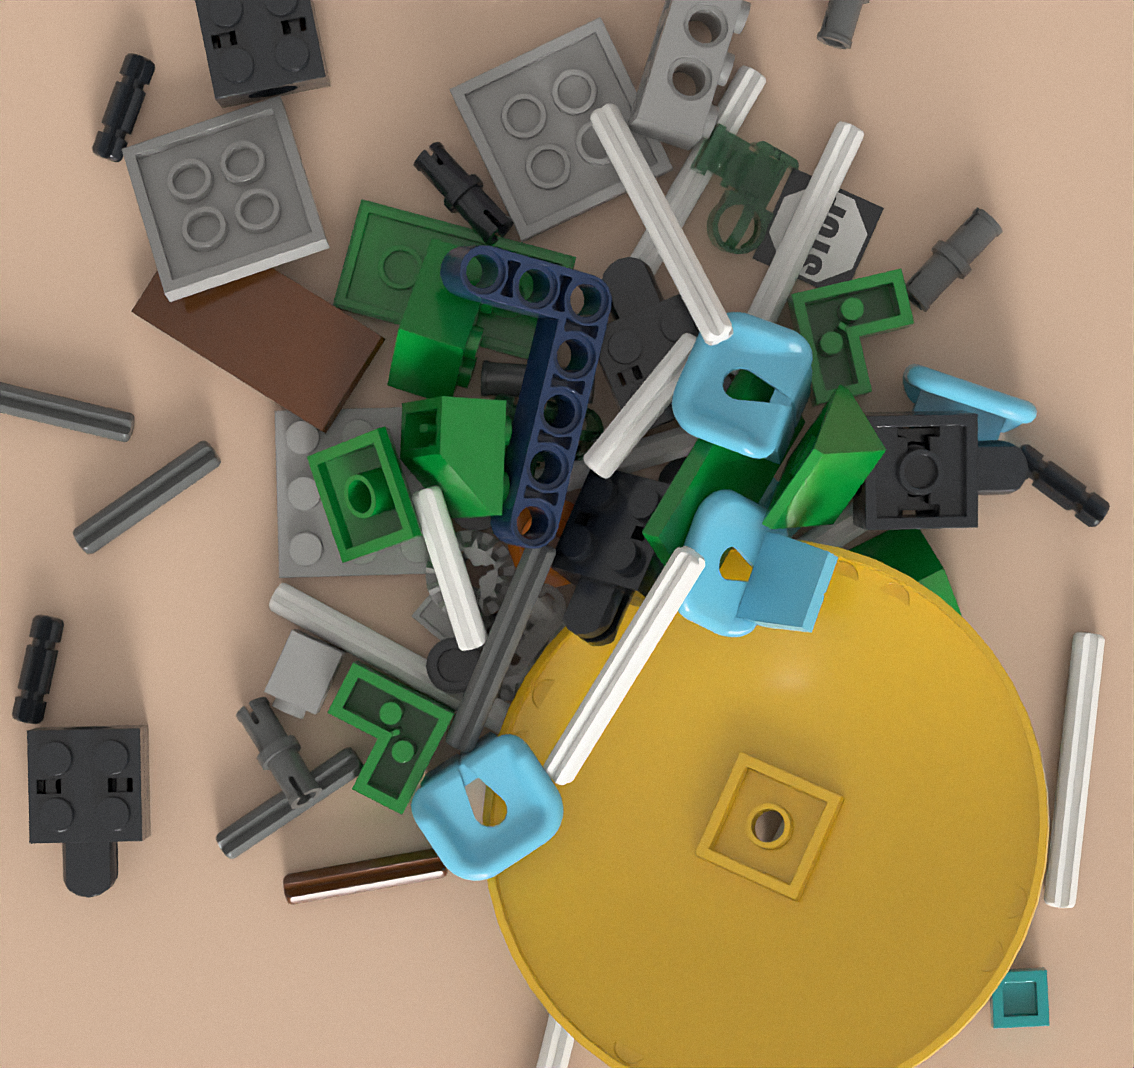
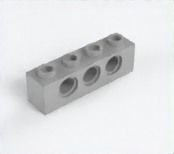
M665 0L627 124L630 131L687 151L693 148L701 140V137L707 139L710 137L719 113V107L712 105L717 85L724 87L732 71L735 55L727 51L733 33L740 35L745 26L750 11V2L744 0ZM689 21L704 23L711 32V42L701 43L695 40L689 32ZM681 72L689 75L696 86L695 95L681 94L673 84V73Z

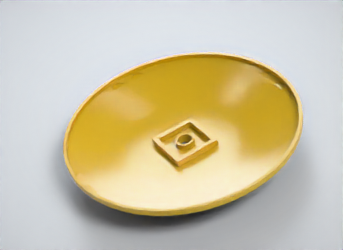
M798 540L828 551L838 557L827 591L824 593V599L812 633L767 628L757 625L747 635L725 637L689 621L677 611L574 780L565 785H559L553 781L562 797L564 807L563 819L556 834L545 844L501 873L487 879L498 925L511 956L530 989L550 1015L581 1046L609 1067L914 1068L930 1058L962 1031L985 1006L1008 973L1026 938L1038 905L1047 863L1050 826L1048 788L1042 755L1028 712L1013 681L994 652L959 613L941 597L910 576L876 559L843 548ZM732 547L719 570L724 579L748 581L753 568ZM629 605L614 641L604 646H591L565 626L547 645L525 676L508 708L498 737L505 734L520 737L528 744L543 766L640 607ZM486 785L483 825L495 826L505 819L507 806L505 801ZM768 811L779 812L785 824L782 835L773 842H762L757 837L755 831L758 818Z

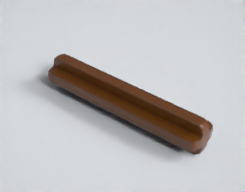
M431 848L290 873L283 878V888L288 904L294 905L440 879L447 875L448 869L435 850Z

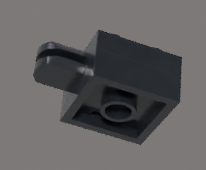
M195 0L214 96L222 108L331 86L313 0ZM301 18H304L306 27L305 31H302L301 29Z
M632 257L621 258L610 264L602 278L609 287L612 296L610 312L614 321L606 326L598 361L619 411L622 410L683 334L690 333L697 337L700 332L681 295L678 294L664 300L649 265L641 259ZM620 372L625 380V386H622L617 375ZM729 374L723 383L725 393L732 383ZM672 402L648 431L676 420L672 409Z
M963 410L863 412L886 448V451L853 496V525L864 530L978 528V495H1006L1019 490L1027 477L1028 465L1026 457L1019 447L1010 442L1002 440L978 441V414ZM903 510H915V514H903Z
M592 469L588 472L555 548L556 555L551 568L576 586L563 616V623L568 630L591 646H604L614 641L629 604L637 607L641 606L664 568V565L642 534V531L669 488L670 484L617 470L607 479L599 476Z
M148 725L37 727L27 730L29 844L62 843L63 881L67 889L77 896L87 898L101 895L111 888L118 878V842L143 841L151 836ZM129 778H133V791H129Z

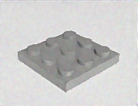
M601 17L449 89L522 242L627 193L590 120V115L594 110L612 103L618 106L625 122L628 124L637 95ZM631 131L655 179L673 170L660 141Z
M280 95L122 149L162 287L169 302L330 248Z
M402 407L341 409L326 434L288 410L275 411L279 578L426 574V565L430 555L424 536L342 563L307 460V456L384 426L390 429L400 459ZM401 461L411 494L413 495L416 491L425 489Z

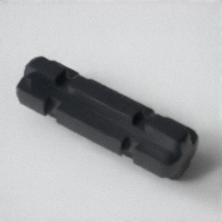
M128 53L125 56L119 72L123 78L121 82L116 81L101 122L105 125L103 132L98 131L92 146L93 153L98 157L112 162H120L122 160V149L126 148L128 144L124 140L126 134H132L146 95L143 91L144 84H150L155 70V64L150 59L133 53Z
M1024 444L1019 447L1027 460L1028 472L1026 480L1028 478L1033 480L1032 486L1066 511L1073 509L1076 512L1074 516L1088 527H1096L1101 523L1109 511V502L1095 492L1087 493L1085 491L1087 486L1054 462L1048 461L1046 463L1042 460L1044 455L1031 445Z
M41 614L36 615L32 620L29 637H32L33 641L32 645L29 644L26 647L18 683V689L22 690L21 696L15 697L12 717L17 721L39 724L44 719L47 702L43 701L44 694H49L58 650L54 649L55 643L61 641L64 628L63 620Z

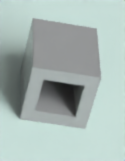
M298 629L291 630L264 691L276 697L272 706L300 719H303L306 711L315 715L319 713L346 651Z

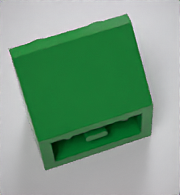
M439 396L402 403L400 460L424 488L439 486L441 488L450 518L462 519L502 515L503 503L507 499L510 490L509 477L507 472L504 471L505 448L509 445L512 434L511 419L506 414V400Z

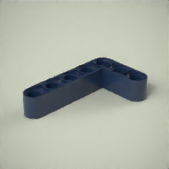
M459 246L450 250L441 263L440 276L443 285L450 293L465 299L538 318L514 415L511 439L504 457V471L507 472L509 477L510 490L507 499L503 503L502 515L491 516L490 521L493 533L500 541L509 545L538 549L546 546L554 539L559 527L611 310L612 296L606 283L591 274L492 246ZM473 257L480 262L482 268V276L475 286L469 282L466 275L467 265ZM525 272L531 276L533 281V291L527 300L521 296L519 291V280ZM577 286L584 296V305L578 314L573 311L570 304L571 294ZM565 341L571 351V360L563 370L557 360V351ZM553 397L558 406V414L556 419L549 425L544 417V406L547 400ZM540 452L544 458L545 467L542 475L535 480L530 471V463L533 457ZM527 507L532 517L529 530L521 535L517 528V518L520 512Z

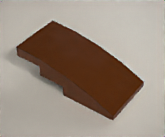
M269 268L169 302L164 293L157 270L131 311L325 434L386 340L378 333L274 268Z

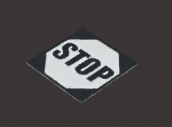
M793 167L753 255V259L770 266L809 184L811 175ZM839 189L797 279L817 288L852 280L884 208L843 189Z

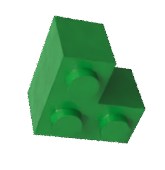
M431 238L398 328L387 386L427 399L439 396L454 397L458 386L468 389L485 328L476 326L480 313L491 315L494 306L458 297L450 293L443 285L440 276L441 263L450 250L459 246ZM475 257L469 261L466 268L467 278L473 286L480 281L482 276L480 262Z
M901 268L794 293L787 298L794 331L802 335L812 349V383L810 394L812 407L826 404L839 384L849 389L854 397L867 395L872 392L860 339L905 329L914 324Z
M358 660L353 662L327 712L377 738L352 790L402 815L456 711Z

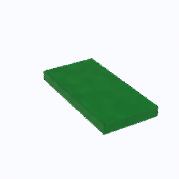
M361 199L333 306L347 312L400 325L431 238L457 246L487 245L474 229ZM497 235L495 236L498 238V242L491 245L492 247L574 269L576 257L502 238ZM527 272L519 280V291L525 300L531 296L533 291V281ZM498 307L493 308L491 315L481 312L476 326L485 328L480 347L528 360L538 318Z
M739 369L726 394L737 400L769 403L775 388L750 371ZM802 415L797 427L794 428V434L783 460L806 423ZM698 438L642 531V534L664 567L674 550L683 547L694 515L699 505L707 496L718 490H733L758 504L781 464L766 460L765 458H751ZM732 547L727 548L723 552L719 563V569L724 563Z

